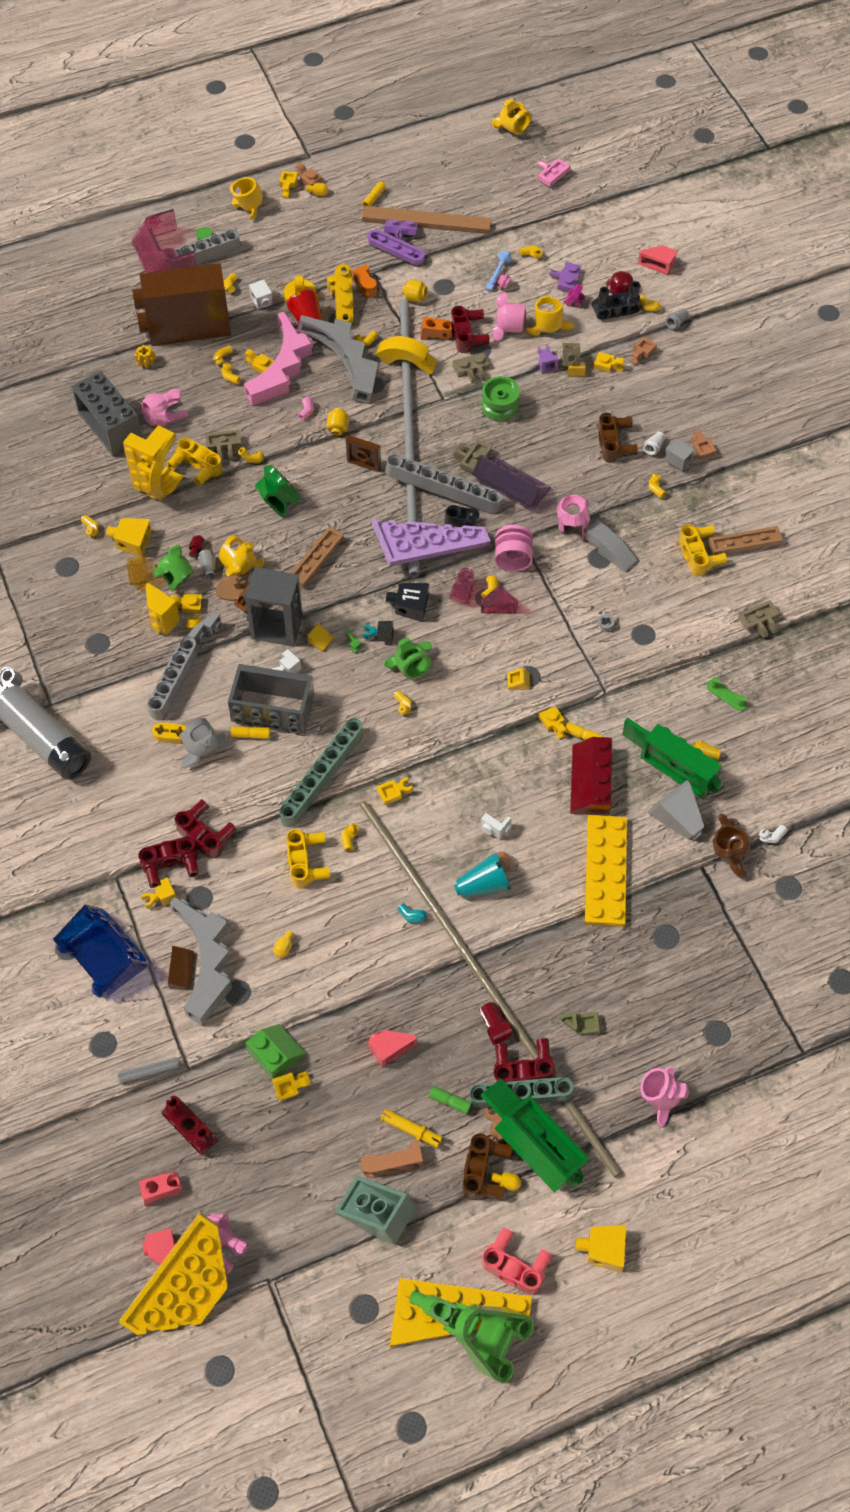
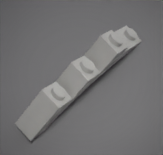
M301 315L298 332L310 335L323 342L341 358L351 377L353 387L352 400L369 404L378 362L362 358L364 342L349 339L352 323L335 319L333 324Z
M174 897L170 901L171 911L190 928L200 948L201 966L198 981L192 996L184 1006V1011L187 1017L203 1026L232 989L230 977L221 972L231 959L229 949L223 943H219L229 931L228 922L221 914L216 915L210 912L206 916L202 911L192 909L185 900H178Z

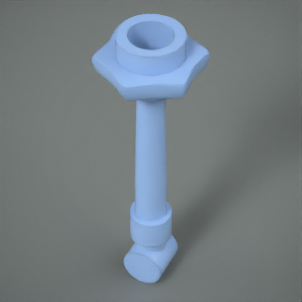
M504 250L497 254L500 263L486 285L487 290L493 291L496 279L504 263L508 264L513 260L508 251Z

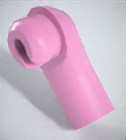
M311 397L302 399L304 409L298 413V417L303 421L314 412V401Z

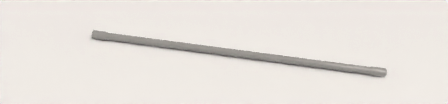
M401 300L399 302L401 336L409 337V302ZM402 359L405 457L414 460L411 363ZM406 483L408 522H417L415 486ZM419 560L408 562L409 576L413 578L420 575Z

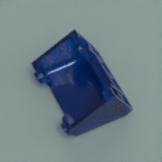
M85 904L53 938L57 944L56 948L62 954L73 955L94 980L91 984L92 992L99 998H107L149 965L148 959L113 917L99 907Z

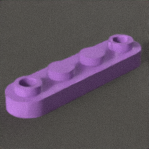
M377 229L368 232V243L413 265H420L424 262L425 253L423 250Z

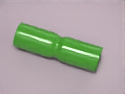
M433 1086L429 1093V1098L444 1105H449L451 1108L464 1114H468L472 1106L471 1102L452 1095L436 1086Z

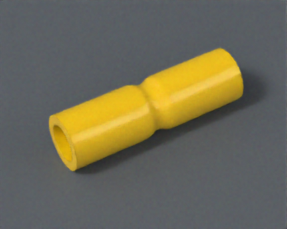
M378 182L371 193L364 199L362 206H372L386 189V185L383 182Z
M568 722L565 727V733L582 738L583 740L591 737H604L571 722Z
M232 726L231 738L251 737L254 739H270V728Z

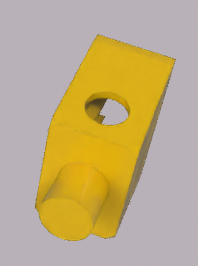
M122 518L118 527L108 526L106 535L107 537L114 538L117 549L142 557L152 532L150 519Z
M626 1225L590 1227L589 1238L576 1237L575 1251L588 1252V1264L622 1273L625 1258Z

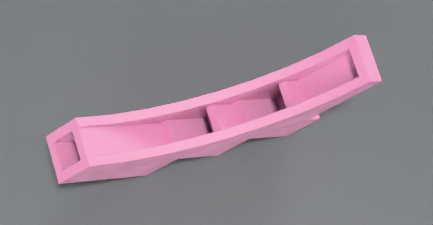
M284 312L278 314L279 327L283 333V344L279 355L266 371L244 383L245 395L252 406L288 393L289 385L291 384L289 378L300 374L301 359L312 355L311 348L313 343L311 338H307L304 333L299 334L298 330L294 329L291 318H287Z

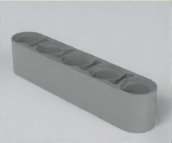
M230 229L167 251L164 254L166 270L192 267L239 250L240 239L238 231Z
M184 637L180 640L148 700L150 716L154 720H161L167 715L198 655L196 641L192 637Z

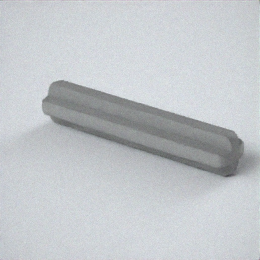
M177 1057L119 1072L117 1074L120 1084H126L177 1070L180 1068Z

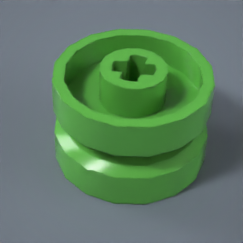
M503 376L487 380L482 389L481 408L483 413L495 421H505L514 417L519 408L520 389L518 384L513 379Z

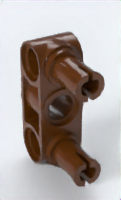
M608 412L602 413L599 416V445L603 460L606 462H615L622 456L637 455V444L622 445L619 443L617 430L620 428H632V417L617 418Z
M482 1133L475 1134L472 1137L466 1157L462 1193L467 1199L475 1200L485 1196L503 1200L505 1187L487 1184L484 1179L487 1171L488 1156L495 1155L511 1158L512 1147L510 1145L494 1142L493 1139L488 1138ZM481 1142L486 1147L484 1149H477L474 1145ZM468 1184H475L478 1189L470 1191L466 1186Z

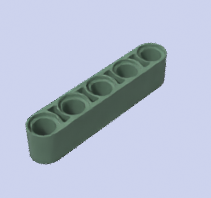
M566 1077L504 1082L515 1094L520 1089L528 1092L523 1097L518 1096L521 1101L530 1095L538 1104L566 1102L572 1099L574 1095L573 1082ZM494 1083L477 1084L471 1088L469 1095L474 1107L479 1109L491 1108L484 1099L476 1100L474 1096L477 1093H483ZM561 1086L570 1088L567 1093H561L558 1089ZM542 1087L549 1090L545 1095H540L537 1091Z

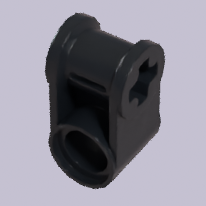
M450 505L445 510V524L461 528L462 526H469V524H471L470 526H477L476 521L480 513L474 508Z

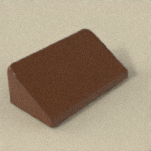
M172 946L168 976L169 989L190 990L194 951Z

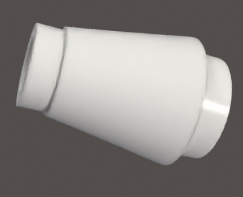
M657 432L644 442V451L648 455L657 454L665 439V435L662 432Z

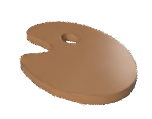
M245 573L223 578L216 587L217 596L223 600L235 601L244 588L248 586L250 574Z

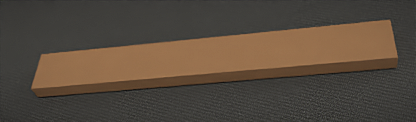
M364 206L362 221L386 223V220L396 219L400 222L409 220L418 223V227L489 234L491 218L373 206Z

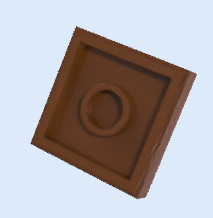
M350 435L346 437L347 462L379 472L381 469L380 445Z

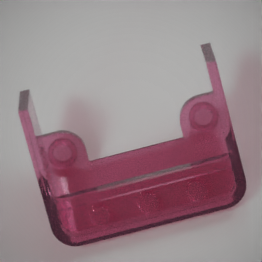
M174 209L148 216L132 238L133 248L145 273L197 266L194 251L178 255L176 250L172 248L161 250L155 238L156 236L177 230Z

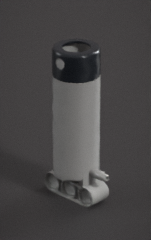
M10 667L3 668L0 671V721L10 728L63 779L71 780L79 776L90 763L91 752L20 687L23 682V677L20 673Z

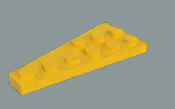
M399 1278L390 1348L407 1343H417L422 1340L453 1336L443 1329L444 1325L427 1316L422 1308L410 1303V1295L415 1290L427 1296L435 1295L453 1304L459 1302L467 1307L472 1304L509 1307L529 1318L532 1296ZM479 1319L474 1330L479 1329L483 1321L482 1319Z

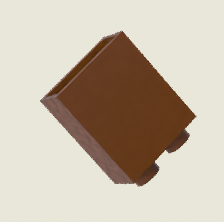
M221 263L139 274L141 288L132 289L135 310L145 309V312L137 313L140 333L149 332L151 346L231 336Z

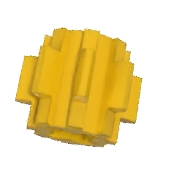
M142 345V347L136 349L134 358L138 362V366L148 368L154 364L156 355L152 351V347Z

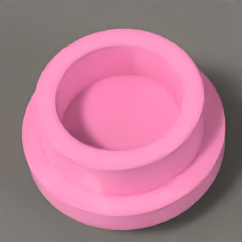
M508 273L505 276L503 274L500 276L497 282L500 284V289H506L511 280Z

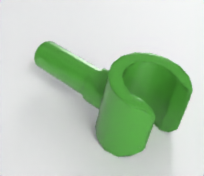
M348 629L346 633L351 640L348 646L355 653L361 649L359 645L360 640L358 638L355 639Z

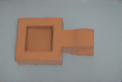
M301 162L295 165L298 168L296 172H298L300 181L303 184L314 186V183L322 182V176L313 169L307 170Z
M643 336L634 345V352L631 354L633 358L630 362L637 365L642 356L648 358L656 349L657 344Z
M700 429L693 431L692 447L695 449L699 460L715 455L716 449L710 438L704 439Z
M485 1108L484 1115L486 1119L493 1123V1126L490 1127L492 1139H496L497 1143L506 1144L504 1138L494 1129L502 1118L497 1113L490 1114L488 1108Z

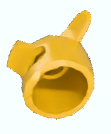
M508 99L504 102L500 116L493 119L491 124L497 129L503 127L509 132L518 135L529 126L531 112L525 109L522 102L515 103L513 99Z
M244 177L235 181L230 186V191L234 196L232 205L235 208L241 207L245 211H251L249 219L254 220L257 217V209L262 204L263 194L261 186L253 178ZM238 187L240 188L239 194L235 193V190Z
M543 296L535 303L536 326L529 327L526 330L532 336H539L541 332L553 333L559 329L566 331L574 329L575 326L570 321H564L563 306L559 300L551 296ZM545 303H551L554 306V311L548 309L540 310L539 307Z
M236 535L228 537L219 552V560L227 568L226 576L245 574L252 568L263 567L264 558L256 560L252 542L244 543ZM238 542V549L235 551L231 548V545Z

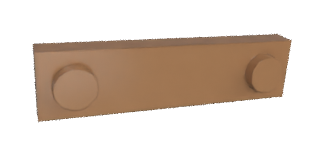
M778 526L711 537L708 540L712 555L730 554L775 546L783 542Z
M328 527L291 572L292 574L299 575L300 587L304 588L342 542L344 534Z

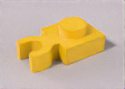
M408 777L402 778L397 784L394 780L376 786L384 806L402 799L401 793L409 794L413 791L412 786L404 787L405 784L409 783Z

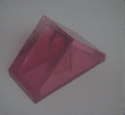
M500 585L481 600V613L517 614L518 600Z

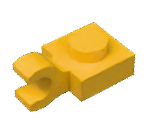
M282 171L279 180V186L282 187L283 191L282 197L289 198L290 188H295L298 172Z
M251 349L245 352L247 356L245 361L251 363L252 369L259 373L266 371L274 362L273 359L262 353L257 356Z
M598 352L594 362V369L606 372L614 369L623 372L625 359H615L614 355Z
M183 594V598L177 595H170L176 601L177 608H182V613L201 614L202 595Z
M556 706L539 713V719L547 731L553 729L558 739L566 737L564 733L566 731L564 726L565 720Z
M307 1071L299 1073L296 1077L291 1072L272 1079L278 1101L298 1095L297 1088L311 1084Z

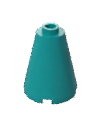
M496 852L456 879L457 884L454 887L458 896L462 895L463 898L511 889L501 863L496 864L499 862Z

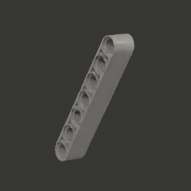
M392 454L387 458L385 472L391 478L488 513H497L500 509L502 494L497 490L397 454Z

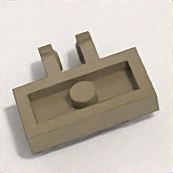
M484 352L452 361L457 377L467 375L471 383L475 382L474 373L477 372L480 380L485 379L483 370L490 369V364Z
M239 429L205 434L207 448L211 451H217L221 461H223L221 450L228 449V457L230 460H233L232 448L242 447Z
M476 440L473 446L461 442L458 446L459 450H455L453 456L461 461L460 468L476 474L492 452V446L480 440Z
M771 600L739 613L738 619L747 631L757 627L758 633L761 637L765 638L768 637V632L763 624H767L771 633H777L778 629L773 620L779 618L780 613Z

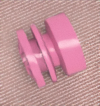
M507 525L500 528L496 532L495 564L497 567L509 572H518L529 568L532 565L533 534L531 530L521 525Z

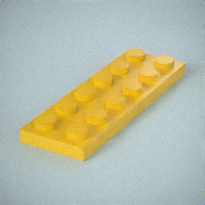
M588 815L584 925L625 927L627 817Z

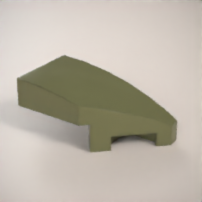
M576 1012L558 1015L563 1023L580 1036L601 1034L598 1012L578 1015Z

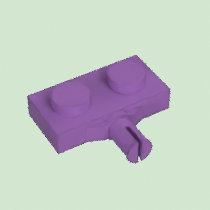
M396 219L386 220L384 225V232L394 233L397 239L398 237L400 239L402 235H416L418 231V223L409 220L400 222Z
M566 261L561 272L551 269L549 276L559 278L558 290L569 292L575 287L582 266Z

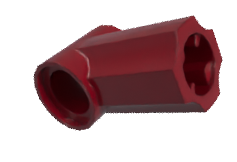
M495 1002L486 1003L479 1008V1012L487 1026L488 1036L494 1046L514 1037L509 1023L504 1021Z

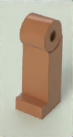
M419 1141L410 1142V1149L380 1156L368 1154L361 1161V1170L366 1177H378L423 1167Z

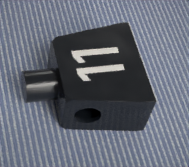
M400 583L397 593L387 591L386 602L395 604V613L397 615L423 622L429 597V583Z

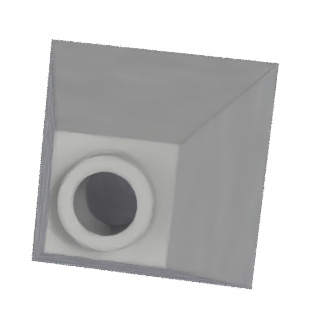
M688 780L658 801L647 812L650 816L686 839L692 837L695 840L703 834L701 829L704 828V824Z

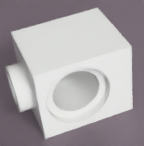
M265 280L249 285L250 297L258 310L273 305L272 292Z

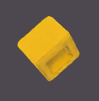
M580 362V366H568V376H585V362Z
M317 624L307 636L308 643L321 651H324L334 639L320 624Z
M524 667L507 672L508 689H530V673Z

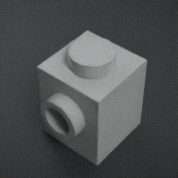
M677 439L666 448L665 461L683 471L693 460L695 449Z

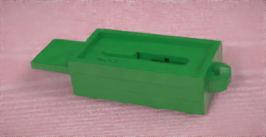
M628 717L626 718L622 735L642 748L641 759L680 785L688 780L693 794L702 800L706 798L710 791L716 793L720 790L722 781L718 777L722 765L717 760L708 757L699 748H694L684 738L673 734L667 727L657 724L649 732Z
M501 1078L480 1095L502 1118L494 1129L554 1193L564 1184L569 1187H575L582 1182L584 1175L580 1168L590 1158L530 1095L521 1101Z

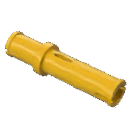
M388 1108L384 1110L385 1115L382 1114L381 1116L382 1122L384 1121L415 1137L419 1142L423 1141L436 1149L439 1148L440 1144L433 1139L442 1143L443 1136L428 1130L425 1125L420 1126L390 1111Z

